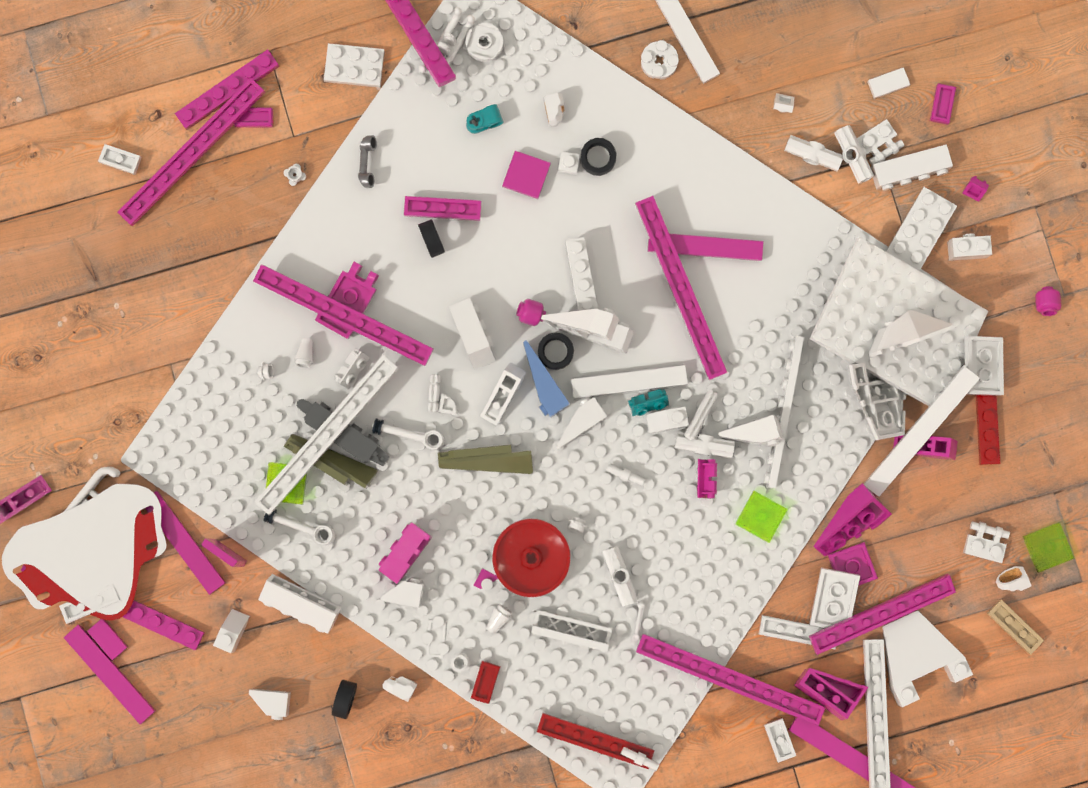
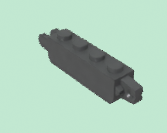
M304 399L297 401V408L306 414L304 417L305 423L316 431L332 414L330 412L331 407L323 402L311 404ZM354 423L352 426L348 425L334 441L335 444L364 463L373 461L384 466L390 458L380 448V445L377 444L379 441L371 434L365 436L361 433L363 429Z

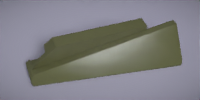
M511 445L460 449L438 453L439 468L521 474L533 473L531 451L512 453Z

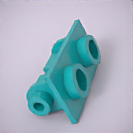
M665 389L648 392L649 399L647 400L644 394L631 397V400H628V404L631 408L632 417L636 415L642 416L649 411L662 410L669 406L668 395H666Z

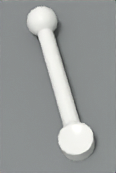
M643 601L637 604L639 610L635 633L632 635V640L635 642L640 639L638 633L642 609L645 607Z

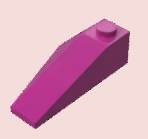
M862 483L847 496L814 547L822 555L827 556L845 546L847 540L853 537L857 539L862 536L861 532L869 528L871 530L875 529L892 513Z

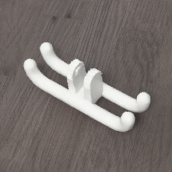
M455 8L451 21L436 43L441 53L446 55L445 59L449 65L475 22L474 16L469 15L463 30L456 39L451 33L460 20L462 14L460 8ZM425 64L419 67L421 73L428 71Z
M108 466L99 468L65 511L88 501L89 495L92 497L98 495L99 493L94 489L104 476L108 474L112 477H119L120 471Z

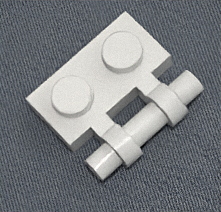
M887 119L857 138L859 145L865 149L866 155L869 153L873 155L869 159L871 166L885 161L886 157L891 154L895 155L899 152L900 148L904 147L902 140L896 143L892 141L897 136V133ZM883 144H886L888 148L883 150L882 152H880L877 149Z
M971 522L970 529L976 530L975 536L967 535L963 553L1002 563L1007 544L999 542L1001 537L1008 539L1010 531L1003 530L1002 527L998 526L996 528L987 526L983 522ZM983 534L993 535L992 540L982 538Z

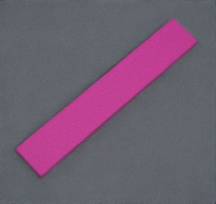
M669 234L679 255L762 261L764 241ZM648 239V252L655 253L651 241Z
M155 491L154 494L161 506L162 532L208 594L211 595L226 582L160 493ZM148 506L145 509L149 513L153 511L154 507Z
M80 624L64 637L68 644L139 724H142L156 711Z

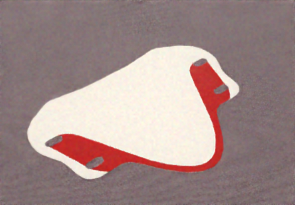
M112 485L92 499L72 509L18 529L2 554L3 570L7 578L22 589L30 604L36 609H45L61 601H67L75 606L82 603L85 606L83 611H88L115 599L112 588L86 598L100 589L113 584L121 601L90 615L103 620L112 621L120 619L127 614L133 604L141 566L145 562L161 555L166 549V540L161 528V506L159 500L151 490L140 485ZM148 506L154 507L152 512L145 515L141 513L143 508ZM154 541L158 542L157 547L151 550L146 549L147 544ZM20 565L26 567L24 571L18 574L13 573V569ZM49 592L48 598L41 601L37 600L38 595ZM96 596H102L103 601L96 603Z

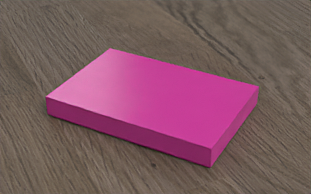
M205 538L202 542L203 547L231 567H244L247 562L217 539Z

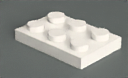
M328 43L324 82L381 88L384 49Z
M966 336L965 366L980 377L967 395H1004L1003 337Z
M821 567L809 624L827 628L852 617L860 575Z

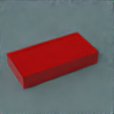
M485 661L481 662L470 699L486 704L490 703L501 666Z

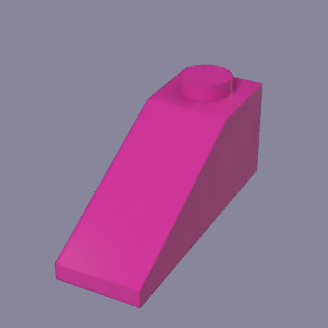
M904 435L897 436L894 438L893 448L903 438ZM930 436L915 455L956 460L958 441L952 438Z
M42 475L0 500V524L52 491Z

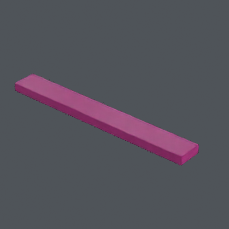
M945 574L809 635L815 653L817 655L956 593L952 579L949 574Z
M798 717L794 719L788 729L789 731L869 781L868 757L818 725ZM890 772V788H915Z

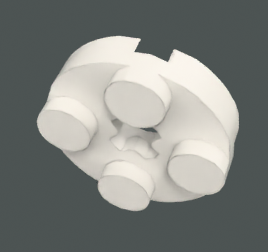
M480 23L474 28L472 27L466 35L465 42L468 54L478 61H493L503 49V37L499 29L493 24ZM487 38L489 45L483 47L479 41Z
M663 40L650 43L645 47L641 55L642 70L648 77L663 80L669 78L676 71L679 62L675 48ZM656 57H663L664 64H656Z

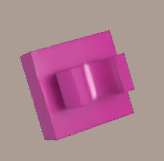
M977 176L971 177L962 194L979 202L989 185L986 184L985 180L982 182L977 179Z

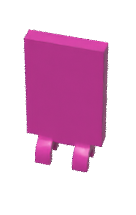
M354 261L348 273L342 271L328 297L363 314L377 290L372 286L377 281L379 275L370 271L366 280L361 278L358 274L363 266ZM320 314L315 319L318 323L347 339L353 333V330Z

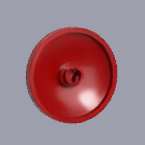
M525 519L511 524L500 534L494 545L492 562L496 576L509 591L524 597H539L555 590L565 579L570 566V550L565 537L556 527L542 520Z

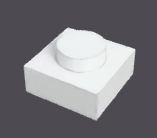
M776 93L773 109L792 113L795 97Z
M561 152L558 172L577 174L580 154Z

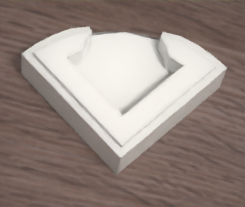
M442 393L438 413L457 416L458 411L455 402L448 395Z

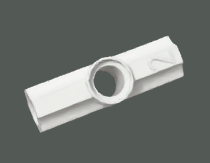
M847 125L838 129L834 134L843 150V159L849 163L858 184L870 180L874 177V174L866 159V151L859 145L851 126ZM853 150H855V152H856V158H855V159H854L853 156H852Z
M790 135L784 150L803 158L809 164L821 165L834 171H838L843 160L841 154L826 149L821 143L815 141L808 142L793 135Z
M677 432L675 449L692 451L699 455H715L732 458L735 445L733 441L716 439L714 436L698 434L695 439L689 440L685 437V433Z
M616 546L602 551L622 607L637 602L638 599L619 547ZM620 570L626 575L622 582H618L615 579V573Z

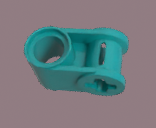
M497 104L489 105L469 114L466 120V127L470 133L477 134L502 125L504 121ZM472 120H475L476 123L478 122V126L472 124Z

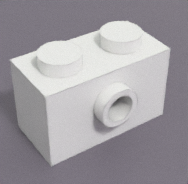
M965 234L963 237L952 238L947 242L949 261L983 259L992 255L991 235L975 236V234Z

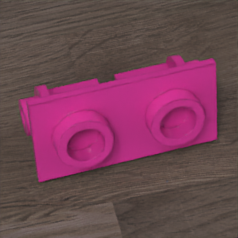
M698 459L697 498L711 499L717 495V481H712V477H717L718 463H716V459Z

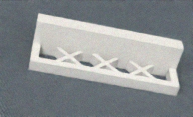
M537 610L531 633L607 652L612 628ZM539 615L548 616L552 624L545 628L537 626ZM551 617H552V618H555V619H558V620L555 621V622H553V620L551 619ZM561 620L567 621L570 629L560 632L555 624ZM570 622H571V623H575V624H577V625H575L574 627H572V625L570 624ZM583 625L586 626L589 634L580 637L574 629ZM551 626H554L555 630L548 629V628H550ZM589 627L595 628V630L591 632ZM572 630L574 635L568 634V632ZM598 630L607 631L605 643L597 641L593 633ZM591 635L594 640L588 639L587 637Z

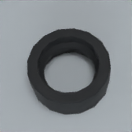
M594 138L584 144L581 150L580 161L586 172L601 176L613 169L617 153L610 141L604 138ZM602 146L607 149L610 158L604 167L597 168L588 162L587 154L591 148Z
M430 219L418 224L431 258L445 253L433 220Z
M557 332L550 333L540 341L538 356L545 367L553 370L563 369L573 359V343L566 335ZM559 340L567 347V355L561 362H551L546 358L544 350L550 341Z
M341 680L332 707V716L343 719L348 718L354 701L357 683Z

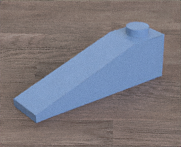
M525 340L523 345L541 403L539 408L544 416L549 415L551 418L568 407L570 403L532 347Z

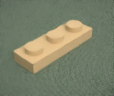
M1001 599L987 612L1028 654L1031 655L1044 641Z

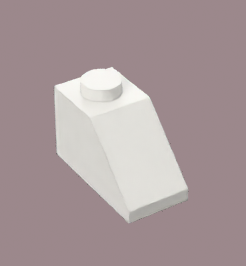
M686 407L646 414L649 434L689 426Z
M409 578L408 581L401 582L381 596L380 601L419 608L424 584H420L419 579Z
M232 609L221 626L213 646L229 653H234L250 616Z
M263 689L249 690V695L266 715L271 716V719L283 720V717L289 715L291 692Z

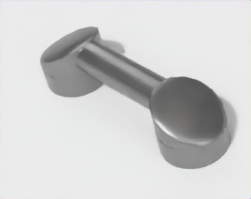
M374 135L365 136L360 143L361 152L358 178L365 188H373L375 182L374 175L367 173L368 151H374L377 147Z

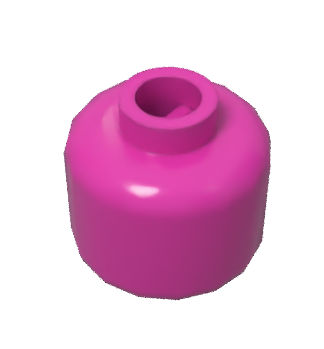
M1043 287L1035 295L1036 310L1043 316L1056 315L1061 309V294L1058 290L1053 289V287Z
M531 299L521 301L516 312L520 322L531 326H537L540 321L543 322L541 317L546 315L543 304Z

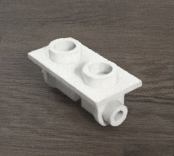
M355 348L345 360L349 367L346 368L342 365L335 375L334 381L349 390L351 385L355 383L361 370L367 365L369 357Z

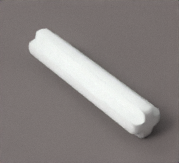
M713 390L707 391L685 432V437L689 440L696 438L718 397V394Z

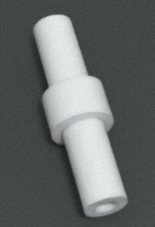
M610 464L606 470L619 476L624 481L629 480L641 486L645 478L632 474L628 469L624 468L623 470Z
M623 747L621 751L622 755L634 760V763L640 766L643 764L655 771L659 767V763L646 758V755L641 752L636 753L626 747Z

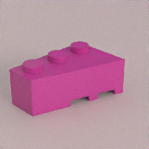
M412 522L401 532L403 535L399 541L396 540L390 547L392 551L388 557L384 556L378 564L381 566L378 571L396 584L400 583L433 537Z
M812 668L805 669L794 684L796 688L821 706H824L825 709L840 720L848 719L868 689L867 686L859 685Z

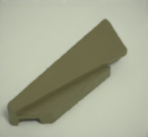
M291 434L284 447L297 454L308 440ZM327 449L313 465L344 485H347L351 479L365 489L368 488L378 472L373 467L330 449Z

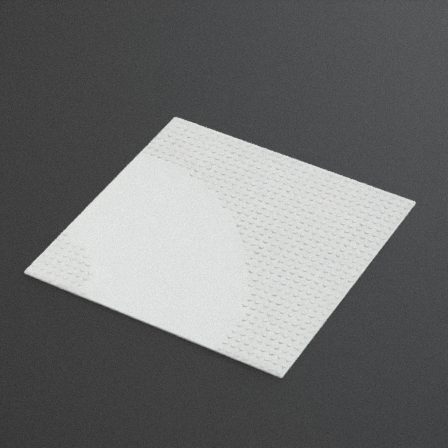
M443 0L425 25L435 43L438 42L451 21L455 8H460L462 10L460 20L451 34L457 39L467 22V17L473 15L475 18L473 28L480 23H490L499 29L503 37L501 53L493 61H478L468 54L466 42L464 41L449 65L456 75V79L438 87L429 71L426 73L419 71V67L424 63L414 46L411 45L121 458V462L307 591L342 607L339 613L592 788H644L655 770L651 768L646 769L536 732L542 713L653 749L655 751L652 760L659 764L661 763L713 683L637 653L636 649L642 634L725 667L876 440L851 386L848 365L852 364L810 340V337L856 239L861 237L885 252L888 246L518 0ZM487 38L479 41L483 47L489 45ZM554 93H562L566 112L562 115V121L556 127H551L548 123L543 97ZM497 104L504 121L502 125L477 134L470 133L467 130L466 120L469 114L489 105ZM472 120V124L478 126V122L476 123L475 120ZM368 135H374L377 141L376 149L368 151L367 173L374 175L375 182L373 188H365L358 178L361 152L360 143ZM594 138H604L610 141L617 153L613 169L601 176L586 172L580 161L581 150L584 144ZM602 146L591 148L587 154L588 162L597 168L604 167L610 158L609 152ZM515 151L551 163L539 199L502 187ZM561 152L580 154L577 174L558 172ZM405 196L481 201L480 221L404 216ZM654 196L669 234L764 241L762 261L678 254L727 373L708 380L657 255L654 252H648L649 236L635 205L636 202ZM430 219L433 220L445 253L431 258L418 227V224ZM584 237L598 309L603 310V308L613 310L614 314L619 318L618 323L623 322L630 325L629 328L634 332L627 353L616 351L557 330L544 321H540L537 326H531L520 322L519 316H516L519 303L525 299L542 303L546 315L578 311L565 240ZM354 261L363 266L358 274L361 278L366 280L370 271L376 273L379 277L372 287L377 290L363 314L434 348L426 366L355 331L347 339L315 321L318 313L253 282L260 265L263 264L326 296H329L342 271L348 273ZM920 269V272H922L923 274L929 276L930 278H932V279L936 280L937 282L943 284L944 286L948 287L947 285H945L944 283H942L941 281H939L938 279H936L935 277H933V276L930 275L929 273H927V272H925L924 270ZM468 298L471 299L472 304H477L480 314L477 315L478 319H483L487 328L484 331L485 336L490 335L494 345L490 348L495 362L476 370L472 366L449 309V306ZM557 332L569 337L573 343V359L563 369L553 370L545 368L570 405L550 418L549 415L544 416L539 408L541 403L523 342L527 340L538 356V346L542 338L550 333ZM796 336L804 337L776 489L766 488L767 483H764L765 473L769 472L770 464H767L769 453H773L774 446L768 447V445L729 440L735 442L732 458L715 455L705 456L695 454L692 451L675 449L677 432L685 433L688 427L649 434L646 414L686 407L688 423L690 424L707 391L710 390L716 392L718 397L698 434L714 436L716 439H724L719 436V432L771 415H780L781 408L778 407L780 396L784 394V389L781 388L783 378H787L788 370H785L787 358L790 359L791 357L789 344ZM303 338L313 340V363L310 368H302L295 365L296 361L294 358ZM559 340L550 341L545 347V356L551 362H561L567 355V347ZM356 348L367 355L369 360L365 368L357 376L355 383L348 390L334 380L342 365L346 368L349 367L345 360L351 351H354ZM384 355L398 369L349 425L352 426L354 423L363 429L361 433L365 436L371 434L379 440L377 444L390 457L384 466L373 461L364 463L333 443L328 449L378 470L368 488H363L351 479L347 485H344L313 466L276 508V514L314 528L321 525L331 527L335 532L334 541L329 545H320L315 542L311 534L275 521L272 524L264 522L265 511L254 502L296 455L284 447L291 434L309 440L316 432L315 429L305 423L304 417L306 414L297 408V401L304 399L311 404L323 402L331 407L330 412L333 413ZM263 362L272 364L274 369L272 379L263 381L258 376V367ZM511 362L527 373L496 426L480 417L504 370ZM686 365L688 385L589 397L590 399L595 397L607 418L562 448H557L560 438L575 412L581 406L579 403L587 398L573 399L571 379ZM437 374L441 377L438 404H440L442 393L448 395L457 406V416L428 411V403H430V375ZM665 389L666 395H668L669 406L662 410L649 411L642 416L636 415L632 417L631 408L628 404V400H631V397L644 394L647 400L649 399L648 392ZM377 418L378 421L384 420L385 425L422 434L435 430L443 435L444 445L440 450L432 451L422 441L381 432V435L376 434V432L373 434L372 424ZM436 435L431 436L429 439L431 446H435L439 442V438ZM511 445L512 453L531 451L533 473L521 474L439 468L438 453L460 449ZM698 459H716V463H718L717 477H712V481H717V495H715V498H697ZM610 464L623 470L624 468L628 469L632 474L645 478L643 485L641 486L629 480L624 481L619 476L607 472L608 465ZM574 517L580 518L585 521L584 525L587 528H584L583 533L574 531L568 527L570 524L569 520H573ZM538 519L548 522L563 534L570 550L568 573L563 582L546 595L539 597L517 595L509 591L499 579L494 582L490 579H484L481 583L482 589L473 586L482 568L496 575L492 562L494 545L500 534L517 521ZM411 522L433 536L400 581L401 583L408 581L409 578L419 579L420 584H424L419 608L380 601L381 596L399 584H396L378 571L381 567L378 564L384 556L388 557L392 551L390 547L396 540L399 541L403 535L401 532ZM321 531L320 539L322 541L327 540L329 537L328 531ZM616 546L619 547L638 599L637 602L623 607L602 551ZM621 570L617 571L615 579L618 582L624 581L625 573ZM643 601L645 607L642 609L638 633L640 639L635 642L632 640V635L635 633L639 610L637 604ZM502 604L512 611L511 618L496 634H493L486 629V626L489 623L494 608ZM540 610L612 628L608 651L604 652L531 633L536 611ZM539 615L537 626L545 628L552 624L548 616ZM551 617V619L553 620V622H555V621L558 620V619H555V618H552V617ZM428 619H433L431 633L428 632ZM444 620H447L446 643H442ZM561 620L555 624L560 632L570 629L567 621ZM570 622V624L572 625V627H574L575 625H577V624H575V623H571V622ZM580 625L574 629L580 637L589 634L586 626ZM551 626L550 628H548V629L555 630L554 626ZM589 627L591 632L595 630V628ZM572 630L568 632V634L574 635ZM598 630L593 635L597 641L605 643L607 631ZM591 635L587 637L588 639L594 640ZM430 643L429 654L444 655V658L429 657L426 654L427 644ZM456 653H464L469 657L470 665L464 672H456L451 667V658ZM462 659L457 660L458 666H462L464 664V661ZM482 661L501 666L489 704L470 699Z

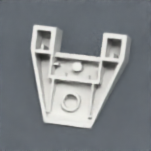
M603 308V310L588 309L547 314L541 317L552 328L623 353H627L634 334L629 328L630 325L623 322L618 323L619 318L614 314V311Z
M918 610L882 626L889 688L898 706L904 707L919 700L920 698L912 681L941 667H944L949 680L954 683L973 675L965 656Z

